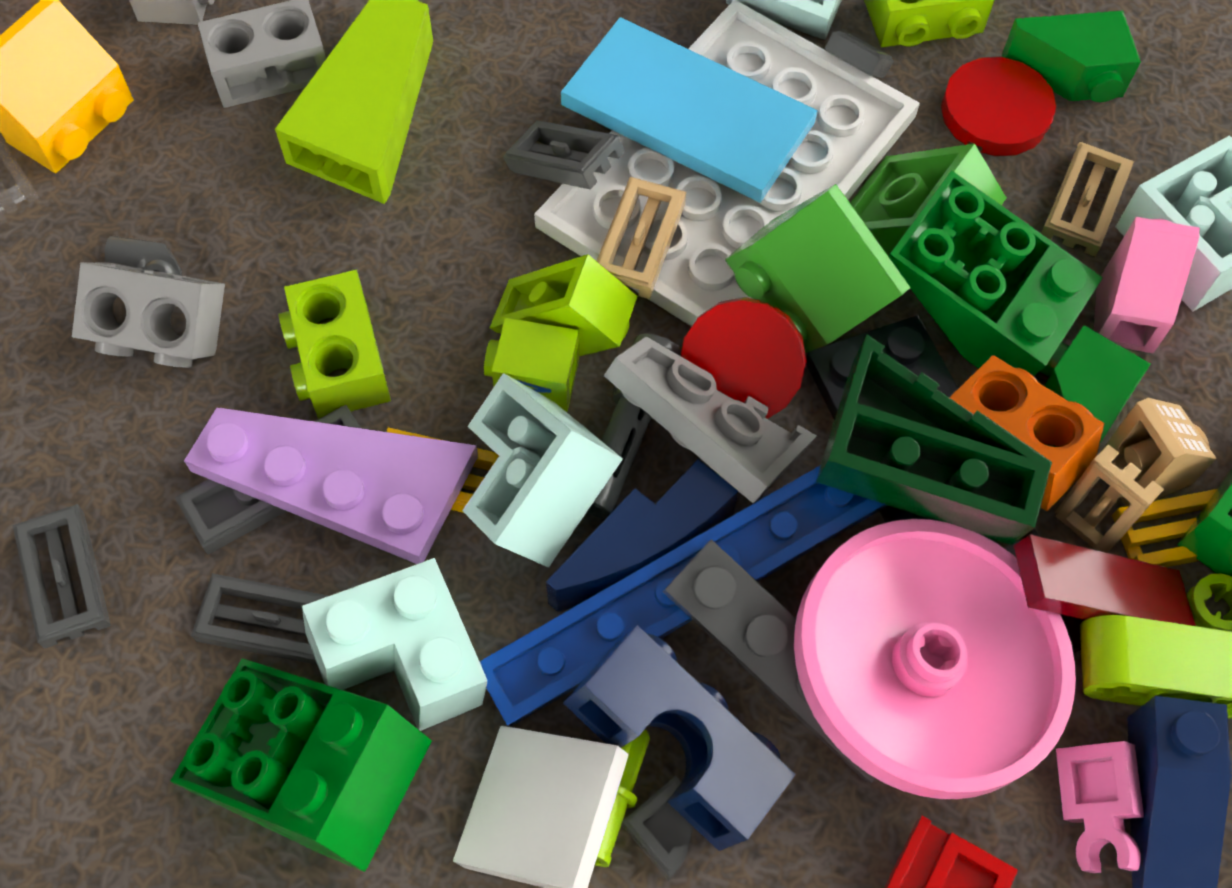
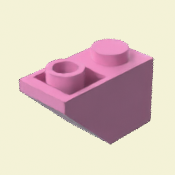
M1135 217L1102 273L1103 279L1096 288L1094 331L1125 349L1154 353L1174 325L1199 241L1200 228L1172 223L1165 219Z

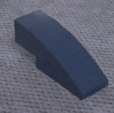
M698 459L656 504L635 488L546 581L548 604L557 612L571 609L734 515L738 490Z

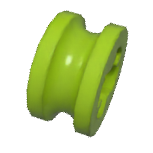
M1222 573L1210 574L1199 580L1187 593L1195 625L1232 632V576ZM1212 593L1215 594V602L1223 598L1230 606L1231 611L1223 616V619H1220V611L1212 615L1205 606V602L1212 597Z

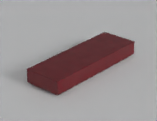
M1029 535L1014 545L1028 608L1085 620L1103 615H1122L1196 626L1180 570L1034 535Z

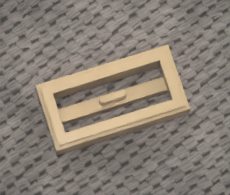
M1079 142L1041 234L1050 240L1053 235L1064 239L1062 244L1071 248L1075 244L1086 247L1084 253L1096 256L1101 248L1134 161ZM1085 159L1095 162L1071 223L1061 220ZM1108 167L1116 170L1094 229L1090 231L1082 228L1104 171Z
M629 177L597 262L626 287L639 289L638 296L651 298L685 206L686 192ZM639 195L646 196L648 200L622 267L613 265ZM662 201L668 202V208L643 273L635 271Z
M1109 444L1093 459L1055 511L1056 517L1095 550L1105 553L1111 550L1164 490L1153 480L1145 489L1134 480L1141 470L1131 462L1123 470L1112 462L1119 452ZM1101 478L1110 487L1083 519L1074 510ZM1122 495L1131 504L1103 536L1095 527Z

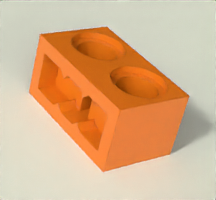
M994 355L949 397L972 414L978 410L1052 462L1041 503V508L1045 511H1048L1082 476L1097 456L1105 423L1095 418L1083 405L1067 401L1038 383L1029 372L1021 368H1014ZM1044 444L1055 445L1057 447H1050Z

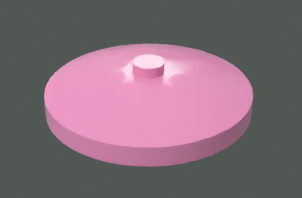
M924 519L897 520L866 529L839 546L825 561L809 583L797 613L794 632L795 664L801 688L815 719L825 734L846 757L866 773L887 785L904 792L936 799H963L991 793L1009 785L1034 769L1055 747L1065 730L1074 701L1076 676L1072 645L1064 621L1060 614L1028 608L1017 558L999 544L979 533L947 522Z

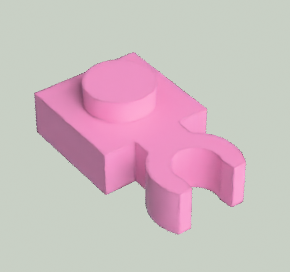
M1126 741L1057 748L1056 757L1063 820L1072 823L1084 822L1085 831L1079 837L1076 845V859L1079 867L1085 872L1101 873L1100 850L1105 844L1111 842L1117 851L1119 869L1138 871L1141 861L1140 850L1134 838L1125 832L1124 819L1144 817L1135 745Z

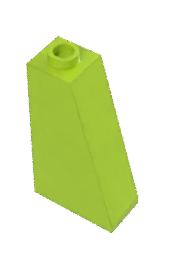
M418 0L368 1L275 128L286 164L385 204L391 194L433 45L427 4Z

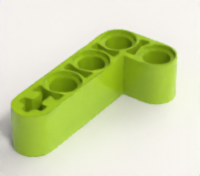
M1122 615L1092 617L1082 621L1080 624L1083 692L1086 696L1104 701L1139 706L1144 705L1154 696L1227 705L1228 718L1232 719L1231 631Z

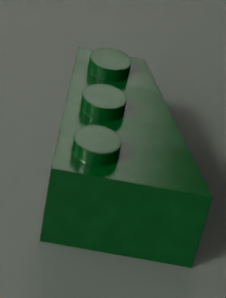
M867 334L853 360L816 482L931 520L954 524L1008 545L1014 544L1033 530L1036 526L1052 462L978 410L972 414L937 389L940 384L923 372L917 376L884 353L885 346Z

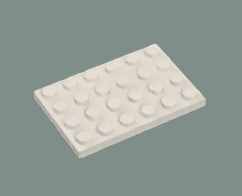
M737 0L732 1L690 46L689 50L818 110L815 124L761 203L612 130L609 134L619 136L626 152L619 159L607 157L612 167L605 174L594 172L597 180L594 187L589 190L562 184L534 214L535 227L578 255L589 254L597 261L629 177L685 191V206L649 300L691 327L702 313L721 301L742 297L751 298L738 286L735 273L725 261L729 255L772 219L837 184L848 200L915 119L920 104ZM639 195L613 265L620 267L623 265L647 203L648 197ZM662 201L635 271L643 273L668 208V202ZM632 288L639 293V289Z

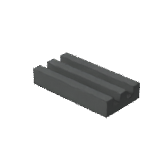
M537 120L513 144L503 158L509 169L514 173L591 190L597 183L594 172L605 174L612 167L607 157L619 159L626 151L618 135Z
M76 504L13 525L37 642L45 649L57 645V640L69 637L72 640L84 636L85 630L94 627L97 630L110 627L111 623L85 514L80 506ZM67 524L87 606V611L79 613L60 526ZM45 532L64 616L63 620L54 623L34 535Z
M212 573L191 634L196 642L317 665L310 644L214 626L212 623L214 619L306 636L304 620L219 604L221 596L225 594L302 609L303 605L328 597V595Z

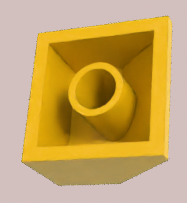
M40 0L0 35V132L8 144L56 174L70 160L81 156L86 150L88 143L110 122L120 119L125 113L127 106L134 99L119 65L59 0Z

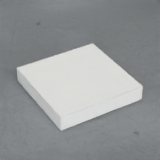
M500 726L453 862L469 870L543 888H588L629 754L618 745Z

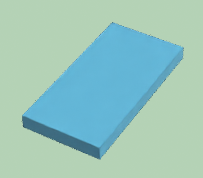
M621 17L561 91L562 106L759 203L766 196L815 124L818 111Z

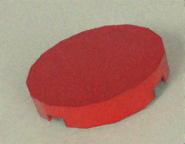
M983 57L963 64L950 77L941 104L944 123L953 136L965 145L969 141L973 144L975 143V145L982 147L981 153L992 156H1014L1035 148L1050 129L1057 107L1053 89L1039 72L1023 62L1004 57Z
M747 297L721 301L696 319L684 337L681 357L712 374L716 382V390L728 397L744 403L747 397L750 396L767 406L768 413L765 418L768 419L786 408L801 387L807 360L802 335L787 314L768 303L759 302L760 300Z

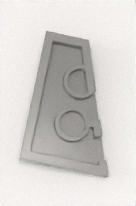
M644 337L618 355L604 374V377L620 389L623 396L630 403L642 408L668 430L672 438L679 445L690 449L753 504L800 457L817 436L799 425L790 433L765 418L768 413V407L750 396L743 403L716 390V382L712 374L648 337Z

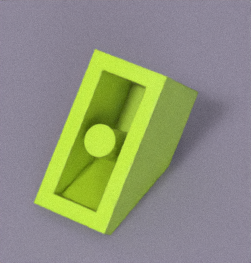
M587 254L509 279L490 329L501 334L505 318L579 330V356L620 347L622 340L629 330V319L638 296Z

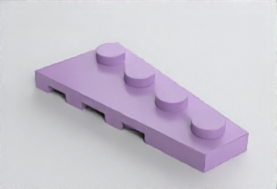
M216 408L184 462L189 470L195 474L405 560L419 564L425 561L478 458L476 445Z

